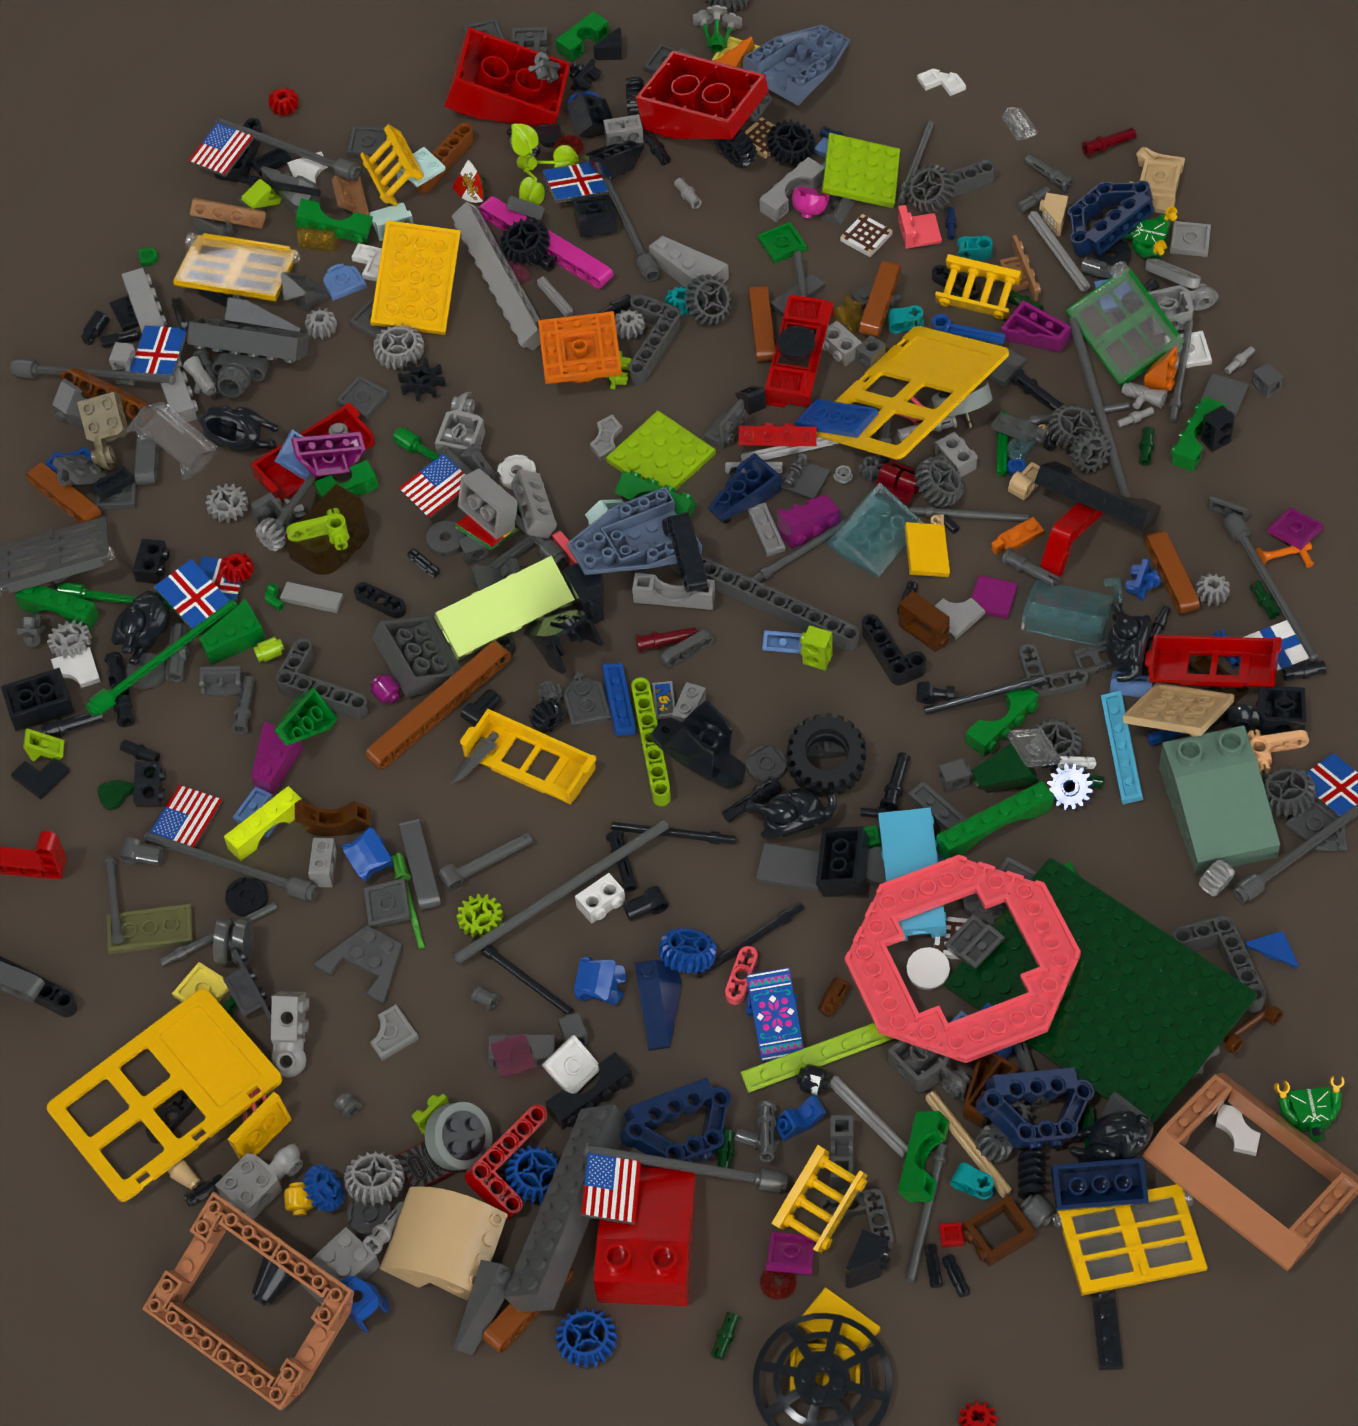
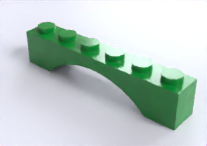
M1041 781L937 834L936 850L944 860L957 855L963 856L979 841L997 829L1018 820L1035 819L1052 810L1054 795L1044 782Z

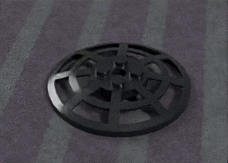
M812 1313L800 1316L778 1328L767 1339L760 1350L753 1373V1393L756 1406L767 1426H778L771 1417L782 1409L794 1421L804 1426H855L852 1419L863 1409L868 1397L882 1401L875 1417L867 1425L879 1426L887 1413L893 1389L892 1370L889 1359L877 1338L866 1327L853 1319L831 1313ZM813 1319L833 1320L830 1332H812L801 1336L795 1325ZM842 1323L849 1324L862 1332L874 1346L861 1351L851 1340L839 1335ZM787 1330L793 1342L783 1350L777 1363L763 1361L772 1343ZM813 1339H828L825 1351L812 1353L806 1344L807 1341ZM837 1341L850 1348L855 1355L843 1361L834 1354ZM798 1347L804 1358L799 1362L797 1368L783 1365L788 1355ZM877 1354L880 1355L885 1370V1392L871 1388V1371L867 1359ZM861 1363L864 1372V1385L850 1381L849 1369ZM760 1371L774 1373L773 1384L778 1401L768 1408H765L760 1392ZM781 1374L794 1377L795 1390L783 1396L781 1389ZM820 1374H825L829 1378V1382L824 1386L818 1385L815 1381L816 1377ZM848 1392L861 1394L857 1404L847 1413L842 1401ZM801 1398L803 1402L810 1406L808 1418L796 1413L789 1405ZM833 1407L839 1416L838 1419L831 1421H817L819 1409Z

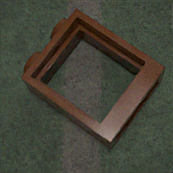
M911 591L899 603V627L934 652L948 644L950 639V617L917 593Z
M1010 1195L965 1221L962 1232L965 1240L969 1244L972 1243L976 1248L975 1252L982 1262L985 1261L989 1267L1030 1243L1035 1237V1229ZM1004 1212L1019 1234L991 1250L975 1228L999 1213Z

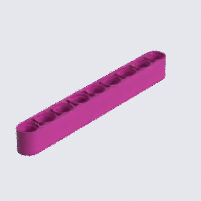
M490 196L478 207L484 220L502 231L508 230L507 225L512 226L513 221L517 223L520 221V218L523 221L527 218L523 214L507 209L505 203L493 196ZM548 230L550 246L547 247L548 252H545V254L555 256L557 258L556 264L597 289H601L613 277V272L607 265Z

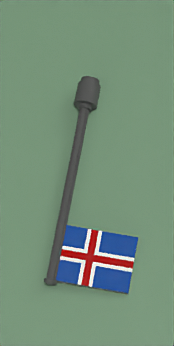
M588 163L542 170V174L556 203L609 194L638 255L636 265L642 277L647 281H654L658 278L659 267L653 255L645 252L610 179L597 173Z
M145 326L130 372L96 369L82 370L103 379L170 383V385H173L176 381L174 373L188 334V329ZM30 359L13 360L10 366L12 375H15L17 378L35 379L39 374L61 375L64 370L72 369L68 367L40 366L36 360Z
M1333 753L1307 771L1306 775L1310 774L1312 780H1314L1316 789L1315 799L1338 818L1260 875L1251 873L1237 883L1232 893L1238 902L1242 904L1250 902L1265 890L1264 885L1268 880L1358 816V772Z

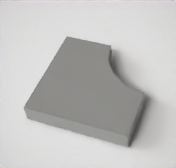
M943 598L935 605L936 608L950 617L949 634L956 640L986 614L985 610L972 598L961 603L948 602Z
M397 1004L378 1014L380 1030L370 1044L381 1061L419 1040V1036Z

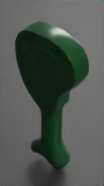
M149 771V773H148V775H147L146 777H147V778H152V777H154V776H155L154 771ZM113 780L100 785L97 791L102 806L110 811L118 809L123 804L125 798L134 792V782Z

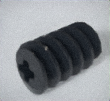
M1029 1150L1021 1152L1018 1156V1196L1023 1200L1030 1194L1034 1196L1035 1194L1042 1195L1041 1193L1046 1192V1187L1044 1186L1046 1178L1043 1177L1046 1175V1170L1043 1169L1046 1167V1162L1043 1161L1046 1158L1044 1152Z

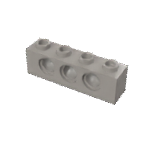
M518 469L511 485L515 498L518 501V507L527 535L549 539L552 532L556 529L557 522L554 518L540 473Z

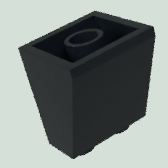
M578 563L564 568V580L575 599L573 602L575 609L583 611L593 624L604 620L603 573L585 575Z

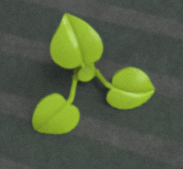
M511 124V145L513 151L520 155L517 158V166L530 176L522 180L519 188V198L540 205L545 197L544 186L537 182V178L529 170H533L537 164H554V168L576 165L579 163V156L570 146L560 145L553 153L554 161H538L534 156H530L532 149L538 145L536 131L525 124Z

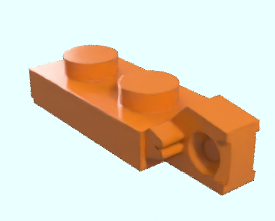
M1032 517L1000 534L991 543V550L995 555L1008 548L1017 550L1043 536L1045 530Z

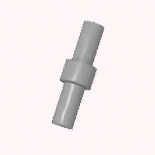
M1250 346L1242 354L1239 353L1235 356L1233 362L1224 369L1225 373L1229 375L1237 367H1242L1255 352V349Z
M1149 407L1139 412L1134 411L1129 413V416L1117 420L1116 424L1118 428L1130 423L1136 424L1141 419L1154 414V410L1152 407Z

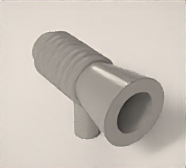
M194 356L187 359L183 368L196 382L193 392L200 394L202 391L208 396L213 395L216 392V384L207 371L204 370L200 358Z
M1132 382L1124 383L1122 387V394H1125V397L1136 399L1133 403L1135 409H1139L1143 402H1148L1162 409L1166 402L1167 390L1150 389L1149 387Z

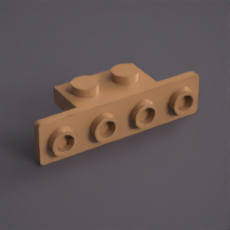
M335 175L332 178V184L337 205L342 209L353 212V214L357 212L369 215L360 176L357 180L350 181Z
M198 198L192 199L190 215L223 222L228 221L233 224L259 229L263 228L266 215L265 211Z
M1012 235V249L1015 257L999 260V266L1021 271L1022 280L1020 286L1013 285L1011 290L1029 289L1033 301H1038V294L1041 293L1040 285L1038 282H1035V273L1033 268L1030 269L1028 255H1024L1022 241L1018 240L1017 235Z

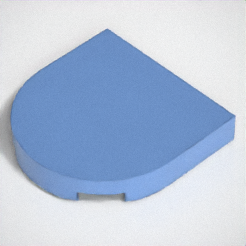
M336 264L327 270L323 278L324 287L332 301L367 288L366 282L354 266Z

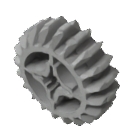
M395 324L392 328L388 326L387 330L381 329V334H377L373 343V351L377 361L380 362L381 366L385 365L387 369L393 367L394 371L397 368H401L403 371V368L407 366L409 361L416 365L417 360H421L424 354L422 335L418 333L416 328L412 329L410 325L404 327V324L401 326Z
M375 1150L374 1154H369L366 1151L365 1156L358 1155L357 1160H351L350 1166H347L344 1181L347 1192L351 1198L356 1200V1203L362 1201L364 1206L371 1203L374 1207L375 1203L380 1202L383 1206L385 1200L391 1202L392 1196L398 1197L399 1191H402L405 1176L404 1169L398 1159H395L392 1154L387 1156L385 1151L378 1154Z

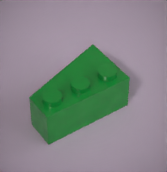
M245 599L204 633L199 640L202 650L212 666L265 641L262 626Z

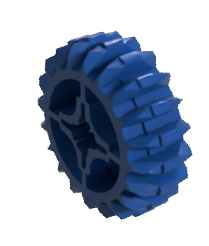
M678 927L677 930L671 929L670 932H665V935L660 940L658 952L660 961L664 962L665 966H670L671 970H678L679 973L686 972L688 975L689 972L697 974L698 971L704 973L705 969H710L711 965L714 964L717 949L715 940L711 939L710 935H704V931L699 932L696 928L689 929L687 927L682 929Z
M528 1145L526 1151L520 1148L518 1154L513 1153L511 1159L508 1160L507 1168L505 1169V1175H507L505 1181L510 1184L509 1186L513 1190H516L515 1193L518 1196H523V1202L530 1199L531 1204H534L535 1200L542 1204L550 1185L549 1183L542 1187V1182L547 1180L548 1177L553 1178L555 1169L560 1161V1158L554 1159L555 1151L549 1154L547 1153V1147L544 1150H540L539 1145H536L535 1149ZM528 1162V1167L523 1169L522 1172H518V1168Z
M586 1306L583 1309L584 1312H579V1309L576 1308L575 1315L568 1312V1320L561 1319L560 1323L562 1326L556 1328L558 1333L555 1336V1341L558 1343L556 1345L557 1350L561 1351L560 1355L563 1359L567 1358L569 1365L575 1361L577 1368L584 1364L585 1369H588L590 1363H593V1366L597 1368V1361L600 1360L602 1363H605V1356L611 1357V1349L616 1348V1342H614L618 1339L617 1334L614 1333L616 1326L611 1324L612 1319L610 1317L605 1318V1312L602 1311L597 1315L595 1307L591 1312H588ZM599 1328L605 1333L603 1342H600L596 1336ZM570 1333L577 1339L574 1348L568 1343Z

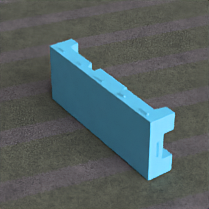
M931 807L878 813L882 844L881 856L882 860H884L886 882L938 863L937 842L934 837V818L931 814ZM943 905L898 922L905 935V940L903 941H908V936L931 934V938L947 936L945 922L947 918Z

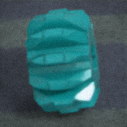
M683 285L680 288L674 286L673 290H668L665 298V303L679 308L681 316L682 314L687 315L690 311L689 308H684L688 304L683 300L685 297H688L684 293L688 287L684 288Z

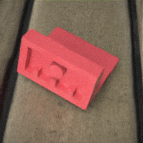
M906 205L898 206V222L905 249L942 243L934 213L912 216L911 212H907Z

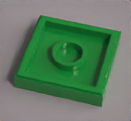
M791 222L757 235V240L774 264L793 257L795 251H800L801 253L807 251V245Z

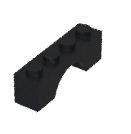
M616 1052L598 1064L599 1080L591 1090L580 1094L561 1090L545 1102L547 1113L562 1130L574 1126L581 1109L596 1107L603 1101L610 1100L618 1090L625 1089L630 1085L633 1080L632 1070Z

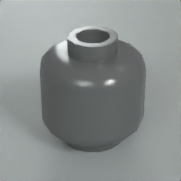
M1030 1194L1019 1207L1034 1228L1039 1227L1041 1224L1045 1227L1054 1217L1051 1215L1053 1205L1040 1194H1035L1034 1196Z

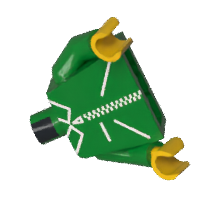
M1174 206L1168 207L1165 211L1166 214H1162L1157 218L1143 220L1137 225L1136 229H1132L1123 236L1125 239L1133 240L1132 250L1142 258L1150 257L1160 260L1161 255L1164 254V249H1167L1166 240L1169 233V219L1171 221L1177 219L1176 214L1178 211Z
M1334 1076L1330 1077L1329 1081L1333 1086L1331 1091L1330 1087L1289 1091L1290 1085L1287 1081H1283L1284 1089L1280 1091L1279 1084L1275 1083L1274 1090L1280 1094L1278 1101L1281 1115L1299 1131H1309L1312 1141L1322 1140L1324 1138L1322 1130L1329 1129L1330 1123L1336 1120L1341 1108L1342 1091H1340V1088L1344 1085V1078L1342 1076L1340 1077L1341 1082L1338 1085L1333 1083Z

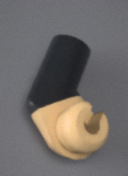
M1041 424L1038 427L1047 431L1045 449L1053 451L1055 441H1051V435H1048L1049 429L1047 426Z
M933 515L930 519L931 524L944 525L953 534L957 533L960 529V526L948 515Z

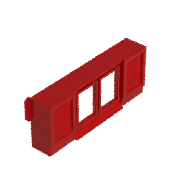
M788 295L779 335L788 326H803L808 329L817 330L815 336L816 346L811 353L807 368L780 364L781 353L778 351L776 344L765 386L767 405L783 408L787 404L809 407L812 404L811 394L830 317L834 315V302Z
M346 403L342 408L299 433L304 437L329 435L331 425L343 423L347 426L348 433L361 432L365 450L375 445L373 433L358 418L360 413L351 403ZM283 444L251 463L254 477L268 493L271 492L281 502L285 498L295 495L305 481L275 462ZM326 476L317 477L315 481L325 478Z
M1154 634L1152 649L1146 652L1145 666L1149 669V682L1180 683V685L1275 687L1282 638ZM1190 655L1212 656L1210 674H1187ZM1219 656L1241 657L1239 675H1216Z

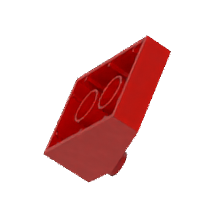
M468 27L456 57L444 107L477 119L525 124L534 127L541 124H555L561 106L570 63L549 56L550 61L560 64L561 68L557 70L559 79L552 83H548L546 79L540 81L537 79L536 73L529 72L528 69L529 66H536L534 59L540 52Z
M672 51L635 98L645 131L674 139H733L769 92L765 74Z
M640 1167L635 1225L599 1219L593 1280L597 1303L688 1306L697 1182L696 1173L668 1168Z

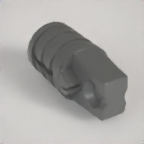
M1085 256L1080 272L1096 276L1097 278L1110 279L1114 278L1117 268L1107 265L1103 261Z

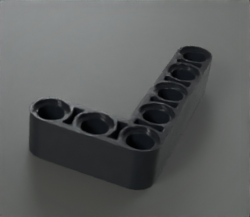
M0 956L1 962H4L6 964H9L11 966L17 967L19 969L34 974L33 972ZM40 977L45 984L34 1002L62 1017L73 1016L77 1011V1005L72 993Z

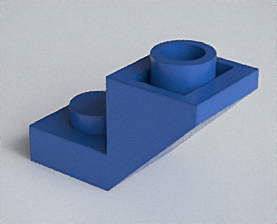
M810 1096L798 1109H786L776 1119L777 1125L775 1128L782 1140L786 1141L813 1128L827 1113L817 1096Z

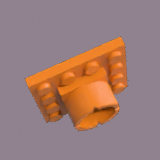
M614 311L538 320L545 384L568 381L582 383L592 381L595 378L622 375Z

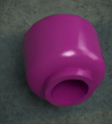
M389 674L378 675L370 684L372 686L371 693L382 704L394 703L400 697V684Z

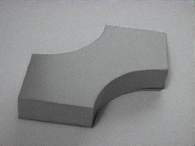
M613 414L596 423L599 433L596 439L590 443V449L600 461L616 449L614 440L623 431L622 425Z

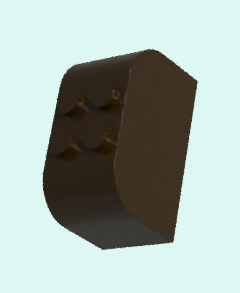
M335 484L299 522L327 516L329 509L332 510V513H334L333 508L339 509L340 514L345 517L349 533L348 547L343 550V546L340 545L341 550H337L335 544L330 542L328 534L296 542L290 541L287 534L285 535L290 558L309 571L319 575L330 574L340 568L356 550L362 547L369 535V527L362 500L338 484Z

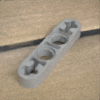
M1151 258L1146 260L1145 270L1185 287H1200L1201 277L1159 259Z

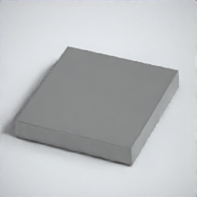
M1174 221L1170 253L1208 257L1211 224Z

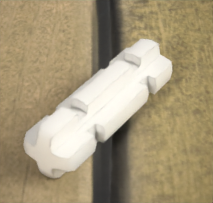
M1059 756L1057 760L1059 768H1064L1065 764L1070 769H1072L1073 764L1077 765V769L1082 767L1094 769L1096 766L1094 757H1086L1085 759V757L1069 756V758L1068 756Z

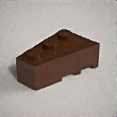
M996 1053L978 1058L963 1105V1118L982 1129L989 1118L977 1111L976 1101L987 1091L985 1082L993 1075L1019 1073V1067ZM987 1099L989 1105L993 1106V1103Z

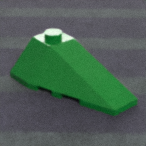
M313 687L295 698L286 709L274 731L283 743L289 746L329 730L338 718Z

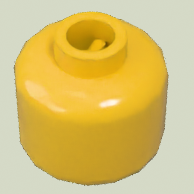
M303 1182L291 1183L284 1191L285 1209L293 1212V1216L307 1215L306 1211L313 1208L311 1198H306L308 1194L303 1190L306 1187V1184Z

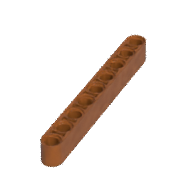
M497 641L491 642L367 749L365 757L380 770L388 767L510 661L512 654ZM502 657L505 658L503 663L500 662Z

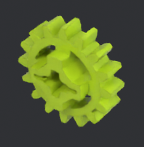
M477 894L475 899L469 896V902L463 900V907H458L457 921L459 928L464 929L465 935L471 932L472 938L477 934L482 937L496 928L497 925L502 924L504 916L501 904L496 903V898L489 900L488 894L484 898Z

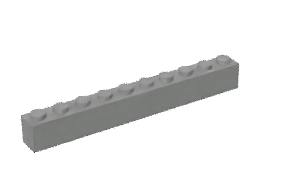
M466 202L452 215L455 222L454 226L457 230H461V239L469 247L468 252L475 258L476 266L482 271L483 279L488 282L489 290L497 299L496 303L503 309V316L510 322V328L517 335L518 343L523 348L527 347L534 351L541 344L538 320L540 319L477 207Z
M143 268L121 274L141 332L143 333L145 326H167L165 316H160V312H162L159 301L155 302L157 298L155 289L149 286L152 285L150 275H145ZM180 358L174 373L176 377L175 383L173 385H170V383H160L175 426L196 420V411H199L196 401L190 398L193 397L190 385L186 386L185 384L188 382L185 371L181 372L180 370L183 368Z

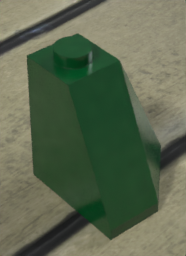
M1010 743L971 770L975 777L972 779L978 789L983 788L987 793L1034 784L1039 781L1038 777L1035 776L1036 771L1026 755L1013 743Z

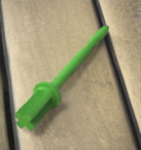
M401 853L391 856L396 875L395 880L404 878L406 882L409 881L411 874L407 871L404 856ZM407 883L411 922L418 948H425Z

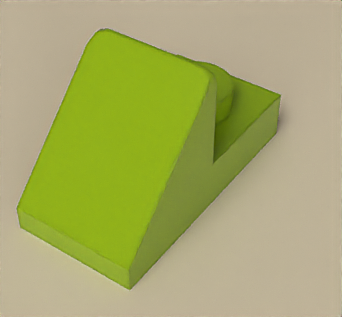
M259 179L242 196L241 200L252 209L278 205L281 202V197L262 179Z
M27 728L25 730L23 748L33 762L40 755L60 761L63 758L65 740Z

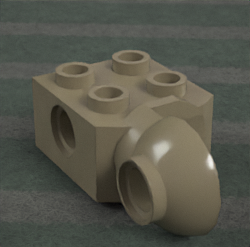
M115 392L77 402L86 439L94 443L95 450L91 451L93 464L109 471L113 470L115 455L108 442L125 437L129 432L120 394Z

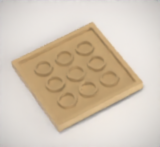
M1156 683L1123 715V723L1187 733L1194 737L1202 736L1234 703V694Z

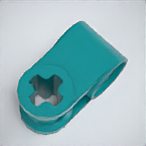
M963 236L957 240V246L959 247L958 257L975 261H987L993 256V242L988 236Z
M913 305L889 310L887 312V321L890 332L898 334L910 331L916 326L923 327V309L920 306Z
M964 1162L959 1164L949 1182L956 1190L967 1193L982 1201H987L994 1195L993 1178L989 1174Z

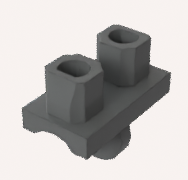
M544 52L538 53L534 59L536 66H529V72L536 73L537 79L540 81L546 79L548 83H552L558 80L557 70L561 68L560 64L550 61L548 54Z
M30 613L28 616L22 617V626L17 628V634L25 633L23 636L24 643L29 647H35L41 642L40 633L47 631V624H42V614Z

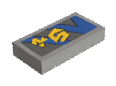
M672 681L652 683L657 721L664 718H672V712L675 708Z

